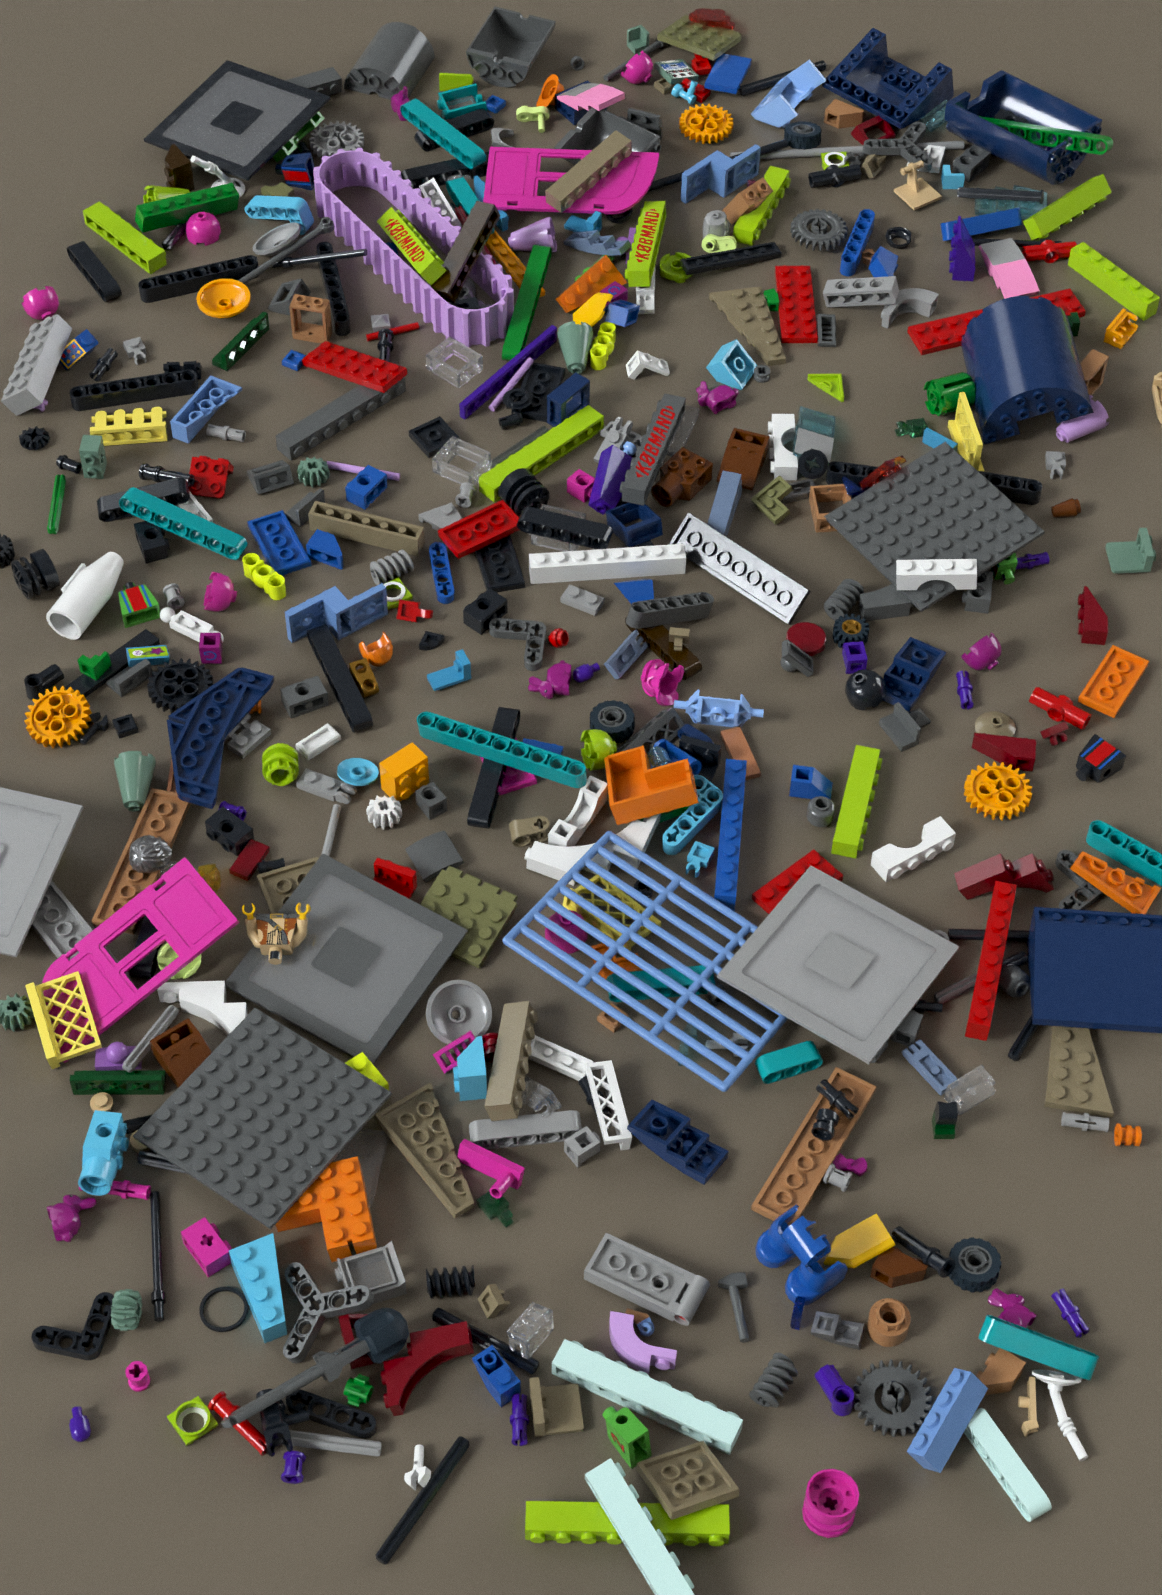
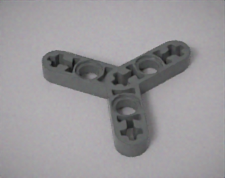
M922 122L912 123L900 139H868L864 141L863 152L867 155H901L909 163H916L922 160L924 167L917 169L921 172H929L932 169V159L917 146L926 132V125Z
M298 1262L290 1264L286 1268L284 1276L304 1308L283 1347L284 1356L292 1363L302 1362L306 1358L326 1318L368 1309L374 1302V1294L364 1285L322 1293L308 1270ZM297 1271H298V1275H299L300 1278L302 1279L301 1281H298V1280L295 1278V1273H296ZM312 1286L310 1294L302 1296L305 1287ZM344 1297V1304L341 1307L335 1308V1302L339 1298ZM313 1301L319 1303V1310L316 1309L315 1305L312 1303ZM306 1324H311V1330L307 1334H302V1328Z

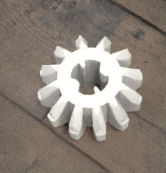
M385 794L380 798L377 795L375 800H370L369 806L366 809L368 821L373 823L375 828L379 826L383 830L386 826L393 828V824H399L400 818H402L401 804L395 800L394 796L388 798Z

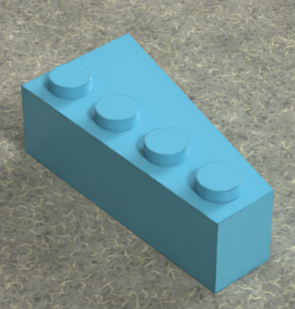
M272 1233L229 1250L231 1265L264 1343L287 1335L274 1234Z

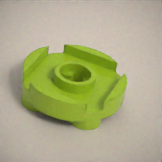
M675 252V255L671 256L670 253L664 255L660 260V276L673 280L676 283H684L685 279L690 278L692 275H686L680 266V259L690 258V256L681 252Z

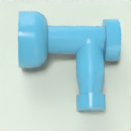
M692 80L687 92L683 90L682 85L676 84L671 94L676 98L682 97L690 105H693L697 98L694 95V91L698 83Z

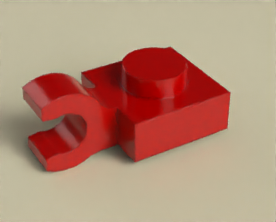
M694 53L695 58H693L691 63L693 70L698 75L710 74L712 68L708 58H702V56Z
M685 78L681 83L684 84L683 90L687 92L691 81ZM697 84L694 95L697 97L696 101L703 103L710 96L711 90Z
M399 599L396 619L417 622L418 617L430 619L433 616V610L420 609V602Z

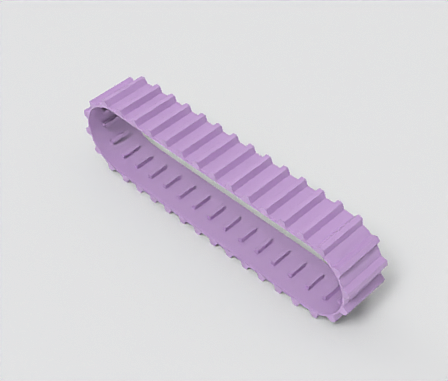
M357 148L355 151L338 149L336 154L321 158V165L313 169L317 216L320 218L329 217L333 220L335 236H343L346 246H353L354 250L367 249V256H363L364 264L373 265V272L376 275L382 274L383 282L385 284H392L395 294L402 293L405 304L412 303L413 311L415 313H422L425 323L432 322L434 332H442L446 336L448 343L456 341L462 343L464 348H470L471 345L479 344L487 347L490 346L491 341L506 337V330L510 325L514 311V289H512L511 275L503 274V266L501 264L494 265L492 263V256L490 254L483 255L481 252L469 274V277L497 303L481 309H463L449 304L332 192L349 186H363L378 191L446 255L451 250L456 237L461 231V227L452 226L449 216L442 217L441 209L439 207L433 208L431 206V199L429 197L422 198L421 190L419 188L412 189L411 181L409 179L403 180L401 171H393L392 163L390 161L383 162L380 159V154L377 152L371 154L364 152L362 148Z

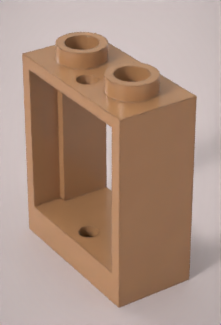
M762 177L739 192L722 211L725 212L727 219L733 225L740 216L754 211L773 190Z
M294 294L289 306L293 339L315 343L329 342L332 335L330 300ZM301 310L322 313L323 326L302 322Z
M1094 349L1080 363L1087 390L1091 396L1103 384L1109 356Z
M848 484L810 486L809 502L816 533L837 531L824 517L829 513L819 514L817 502L843 501V504L851 500Z

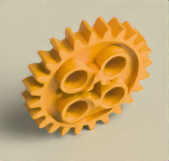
M703 103L699 107L695 104V108L690 106L689 110L685 109L684 113H681L679 129H681V133H685L684 137L690 136V141L696 139V143L699 140L702 141V144L705 141H708L709 144H711V141L718 143V139L723 141L724 137L728 138V134L732 133L733 118H731V114H728V110L723 111V107L717 108V105L711 107L710 104L705 106Z
M54 686L53 692L46 689L45 695L38 694L39 700L32 699L34 706H27L31 712L25 713L28 719L24 720L27 725L26 729L32 739H35L37 744L42 743L44 747L50 744L52 748L59 744L60 748H62L63 742L71 745L70 740L72 738L78 741L76 735H84L82 728H89L86 722L91 721L89 715L92 712L89 709L88 701L83 694H80L79 690L74 691L72 687L66 690L64 686L57 690L56 686Z
M993 761L992 766H989L986 762L984 768L978 765L976 770L972 769L971 774L967 775L964 784V796H967L966 802H971V809L977 807V814L984 812V818L991 815L992 820H994L996 816H999L1000 820L1003 821L1004 816H1007L1011 820L1012 814L1018 817L1020 812L1024 813L1026 807H1029L1032 797V786H1029L1030 780L1025 779V773L1019 775V768L1012 770L1011 764L1008 767H1004V762L997 766L995 761Z

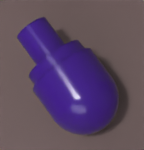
M598 663L593 665L583 664L574 669L573 678L579 683L591 679L594 676L593 673L599 671L600 667Z
M81 1406L73 1407V1418L70 1419L69 1423L71 1436L75 1441L83 1442L91 1434L89 1419L83 1415Z

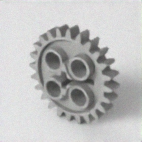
M330 121L329 125L323 123V127L317 126L318 130L314 129L313 133L310 134L311 138H309L311 150H313V154L317 153V157H330L336 154L338 149L345 151H355L357 148L364 149L365 144L364 133L361 132V129H357V125L352 126L351 123L346 125L345 121L341 124L339 121H336L335 124Z

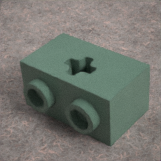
M83 435L79 454L84 478L103 479L107 460L102 436Z

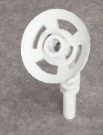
M196 156L191 157L192 163L203 167L205 171L213 175L215 174L220 178L212 184L211 188L233 183L239 193V198L245 193V185L241 180L228 177L218 168V165L210 161L206 162ZM235 181L238 182L241 187L236 186Z
M1032 1370L1033 1376L1048 1383L1050 1396L1059 1421L1058 1426L1061 1427L1060 1430L1063 1432V1436L1068 1438L1079 1461L1086 1460L1088 1455L1076 1434L1077 1429L1074 1427V1423L1071 1422L1070 1417H1067L1060 1395L1063 1386L1081 1383L1082 1379L1072 1374L1058 1371Z

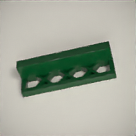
M263 311L257 318H253L212 359V365L228 371L269 330L268 313Z
M136 1070L131 1073L127 1071H74V1075H70L69 1081L73 1095H95L101 1092L108 1093L109 1095H164L166 1072L165 1070Z

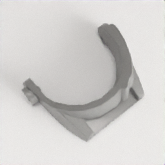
M493 128L491 130L492 147H513L500 139L512 137L514 135L512 129Z

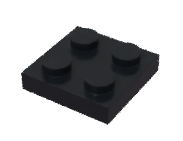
M440 416L409 430V437L428 458L460 444V437Z

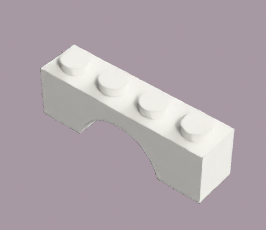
M772 414L771 421H768V433H771L769 435V446H772V448H769V459H773V461H770V473H774V479L780 475L784 480L797 481V454L783 446L790 441H794V414Z
M977 559L896 560L897 590H917L921 584L931 580L947 581L956 590L977 589Z
M589 776L587 784L579 791L577 801L571 813L563 821L558 819L548 833L549 845L566 847L576 845L608 800V786L606 782Z
M940 816L923 826L922 842L912 848H900L889 843L872 853L871 866L885 882L896 879L909 869H915L922 862L932 860L937 854L950 850L954 845L956 833Z

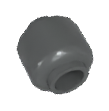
M823 796L811 799L808 803L806 815L810 824L815 827L830 825L834 817V803L829 798Z
M1009 965L1001 969L998 986L1010 997H1021L1029 990L1030 977L1019 966Z

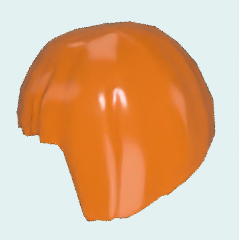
M383 632L382 637L378 641L365 646L363 641L359 643L362 657L366 658L372 666H383L392 658L393 645L385 632Z

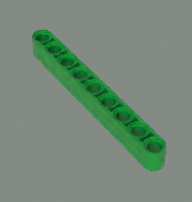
M979 116L1003 129L1007 127L1009 132L1035 145L1056 147L1066 141V150L1102 155L1113 148L1112 138L1105 135ZM1021 129L1025 132L1024 136L1020 133ZM1036 132L1040 133V139L1037 137ZM1052 134L1057 137V141L1053 140ZM1068 137L1073 139V144L1069 142ZM1085 139L1089 141V146L1085 145ZM1101 141L1105 143V149L1101 147Z
M533 245L503 345L502 360L510 361L526 346L550 263L551 247Z

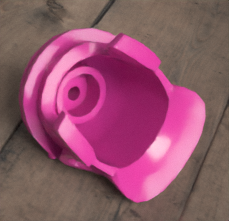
M660 659L648 661L643 668L641 675L643 690L650 697H656L657 703L661 706L668 707L674 705V700H678L679 697L676 689L678 682H681L683 678L684 667L679 665L670 672L668 669L669 663H664Z

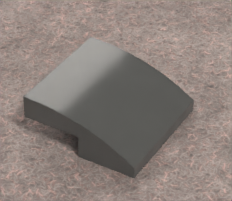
M628 108L627 121L648 128V131L660 136V140L662 139L663 122L660 115Z
M445 831L429 835L405 849L426 883L439 875L442 869L446 871L449 866L457 868L464 863Z

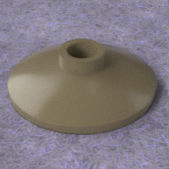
M990 711L981 714L976 719V733L1014 737L1015 723L1004 713Z

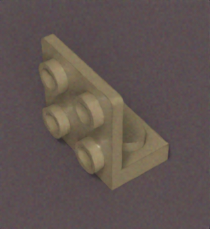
M539 1377L529 1378L535 1437L582 1432L584 1430L578 1384L545 1387L540 1386Z

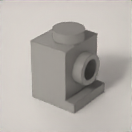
M586 1126L564 1140V1152L578 1168L581 1166V1163L600 1152V1137L596 1132H591Z

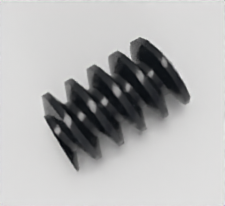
M472 1265L470 1272L467 1271L466 1266H462L460 1273H458L456 1266H454L451 1274L444 1267L441 1275L437 1268L433 1269L432 1275L426 1269L427 1293L430 1298L434 1299L436 1292H438L440 1298H444L445 1291L452 1298L455 1290H457L460 1297H463L465 1289L469 1296H472L475 1289L474 1265Z

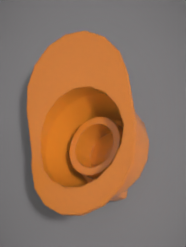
M552 74L546 79L536 107L555 106V94L564 91V86L559 82L556 74Z

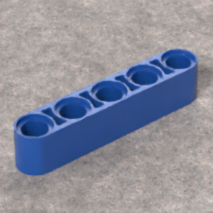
M1020 208L962 219L970 236L1023 225ZM957 220L940 223L943 241L951 240L954 237L953 225L957 223Z
M864 209L859 213L841 256L840 273L844 276L849 277L855 274L862 258V252L865 250L873 231L875 213L870 209Z

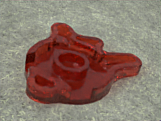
M700 8L689 14L688 19L692 22L699 23L700 20L706 22V26L735 28V23L730 21L731 18L725 15V11L721 9Z

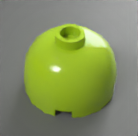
M589 729L582 732L580 742H584V748L581 749V755L587 769L590 768L589 771L605 768L604 758L617 752L616 742L612 741L610 735L603 730Z

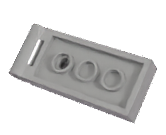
M605 1233L584 1270V1280L672 1322L675 1320L677 1323L685 1326L690 1324L710 1287V1282L706 1278L695 1275L608 1233Z

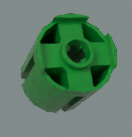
M959 372L927 381L924 385L928 398L925 404L932 415L942 416L956 412L960 392H965L970 407L975 403L976 385L972 377L967 373Z

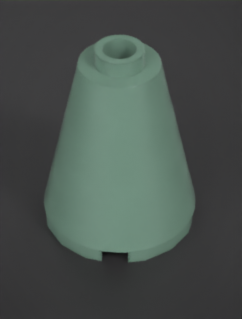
M575 321L564 323L557 332L564 360L569 372L580 374L586 368L593 339V329L585 322H581V325L575 324Z
M142 751L122 752L119 754V758H114V766L123 805L129 811H140L148 796L156 767V759L149 753L148 756L142 755Z

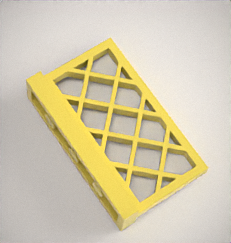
M960 392L955 420H948V428L952 440L958 443L956 452L977 471L984 472L980 459L983 443L965 392Z
M598 874L589 879L594 884L597 882L602 883L605 886V891L611 895L618 896L623 903L638 913L642 914L645 910L625 892ZM582 885L575 890L570 888L578 895L581 893L591 894V899H586L587 901L597 906H606V911L604 912L613 918L622 919V924L627 927L630 926V924H625V919L632 918L623 912H609V906H614L604 900L594 899V893ZM564 896L563 906L577 912L586 922L615 941L622 935ZM652 915L649 920L661 926V921ZM641 926L637 931V934L643 938L652 933L644 926ZM629 939L624 947L631 951V947L636 943Z
M79 971L36 986L34 982L25 985L46 1059L51 1069L60 1067V1062L102 1048ZM77 980V985L73 991L64 988L68 982ZM50 988L57 990L52 999L45 997L43 991ZM61 992L70 995L65 1004L56 1001ZM74 998L83 1000L79 1009L70 1007ZM53 1005L62 1008L57 1017L49 1014ZM67 1010L75 1013L71 1022L62 1020ZM80 1016L89 1020L84 1028L75 1025ZM59 1023L67 1026L62 1036L54 1032ZM72 1029L81 1032L76 1041L67 1038ZM86 1034L94 1037L95 1043L89 1045L81 1044ZM64 1042L73 1045L69 1052L61 1054L60 1048Z

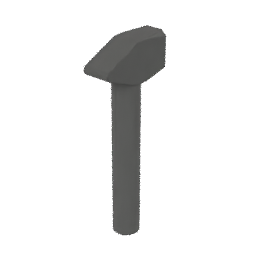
M745 1272L731 1273L718 1281L719 1288L729 1290L738 1334L742 1343L750 1340L739 1289H744L748 1286Z

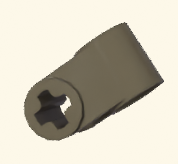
M536 816L513 820L509 824L512 844L515 847H524L534 844L535 841L547 842L548 833L550 832L548 818Z

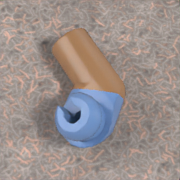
M627 1308L625 1314L634 1315V1323H636L640 1333L643 1336L652 1335L654 1324L647 1313Z

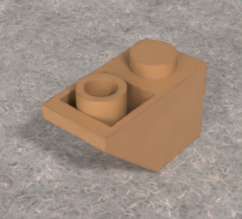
M834 99L825 109L824 123L838 129L855 127L863 123L864 110Z
M999 1348L996 1354L992 1352L985 1362L987 1366L985 1371H979L976 1375L988 1388L985 1395L1010 1392L1022 1375L1026 1362Z

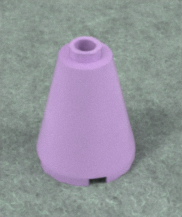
M546 217L512 232L511 237H508L509 247H513L514 251H532L533 245L551 247L552 252H556L557 241L554 236L555 229L552 218Z
M1089 395L1094 413L1061 422L1056 428L1057 438L1062 442L1068 443L1105 428L1109 424V422H1106V419L1109 417L1103 405L1098 400L1096 402L1091 399L1093 396Z

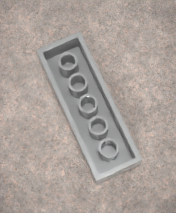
M58 314L52 317L48 316L42 322L34 323L30 327V333L24 341L25 344L19 353L18 361L14 365V371L8 379L9 383L3 391L4 395L1 402L16 416L41 405L46 396L72 331V328Z

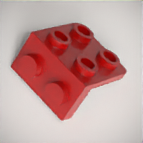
M207 456L192 457L189 474L194 475L195 482L192 487H189V491L192 495L222 499L225 494L228 473L233 474L234 466L229 460L224 458L215 460Z
M377 857L374 862L375 876L373 880L410 899L417 887L416 871L410 867H403L390 860Z

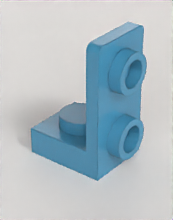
M595 211L587 220L571 215L564 224V228L573 232L594 230L600 232L602 229V213Z
M929 428L924 430L922 441L924 444L936 448L946 442L957 451L958 443Z
M463 649L455 652L456 660L453 661L454 666L427 674V679L434 691L471 679V663Z

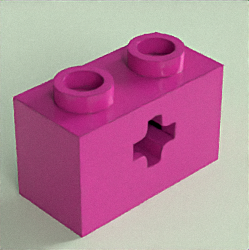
M204 1217L181 1231L183 1244L207 1277H210L231 1264L229 1250L232 1248L227 1240L222 1241L219 1237L220 1232L214 1223L210 1224Z

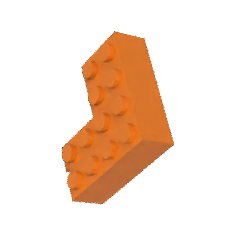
M644 745L611 754L604 758L609 803L617 825L627 824L638 819L649 818L656 814L670 812L674 809L699 803L695 778L688 758L651 769Z
M358 1156L330 1163L276 1223L277 1231L281 1232L322 1222L326 1247L331 1262H336L337 1258L343 1259L352 1256L348 1242L353 1243L356 1254L376 1249L377 1243Z

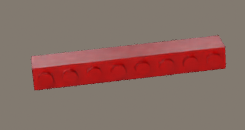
M995 880L965 1037L987 1041L1016 893L1017 885Z

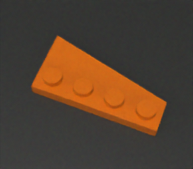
M604 255L560 294L556 301L568 313L582 306L594 294L600 292L614 281L620 285L626 284L627 281L608 256Z
M1083 851L1078 855L1070 868L1134 914H1146L1161 890L1156 885L1152 887L1145 884V880L1139 877L1132 878L1126 875L1125 871L1120 868L1113 869L1108 866L1107 862Z

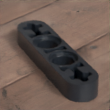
M301 1389L286 1397L287 1409L292 1414L306 1411V1405H309L308 1414L311 1421L363 1439L370 1438L376 1433V1420L373 1415ZM298 1398H301L302 1403L293 1406L292 1400L296 1401ZM317 1405L326 1406L327 1410L322 1415H316L313 1412L314 1407ZM339 1413H347L350 1416L348 1421L345 1423L337 1422L336 1416ZM366 1422H369L370 1427L361 1430L360 1424L364 1425Z

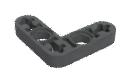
M495 618L490 621L489 633L495 638L526 640L524 666L527 670L537 671L541 668L546 640V625L544 623ZM515 627H520L523 630L520 632H515L512 629ZM536 630H539L538 636H535ZM539 644L540 647L534 649L531 648L530 645ZM532 656H535L534 662H531Z
M1069 850L1060 851L1057 854L1055 864L1060 871L1079 887L1061 900L1058 908L1069 909L1072 907L1075 910H1086L1105 894L1099 889L1094 888L1092 884L1070 869L1078 856ZM1084 895L1088 898V900L1084 902L1078 900L1077 896Z

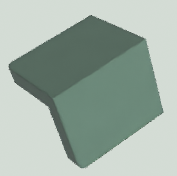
M642 25L627 30V47L634 54H638L649 46V32Z

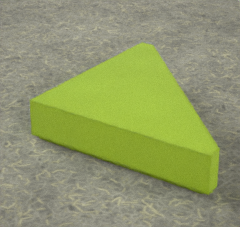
M808 374L807 380L840 402H844L842 374Z

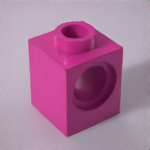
M578 469L567 479V493L585 503L590 499L595 478Z

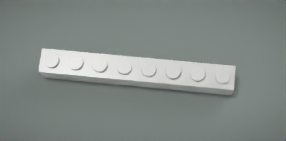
M684 544L529 554L531 584L685 574L686 571Z

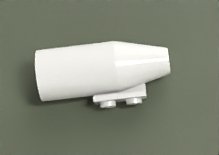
M108 552L87 567L85 563H81L62 587L61 591L63 594L46 615L48 624L56 633L71 640L80 638L111 598L124 564L121 556L115 552Z

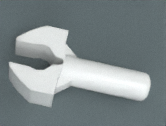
M733 1033V1037L730 1039L735 1044H748V1040L738 1033ZM707 1040L705 1046L709 1049H727L715 1040ZM740 1046L748 1052L749 1046Z
M420 1444L415 1446L413 1469L405 1473L404 1476L405 1482L415 1491L417 1479L418 1483L424 1488L431 1478V1471L426 1466L423 1467L424 1446Z

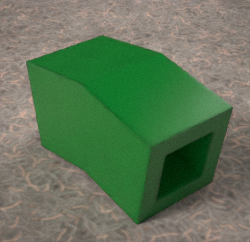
M774 288L765 290L764 296L769 310L778 311L779 297Z

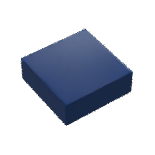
M494 95L485 101L487 110L495 114L506 106L505 100Z
M291 350L282 360V365L298 371L303 366L302 359L306 355Z

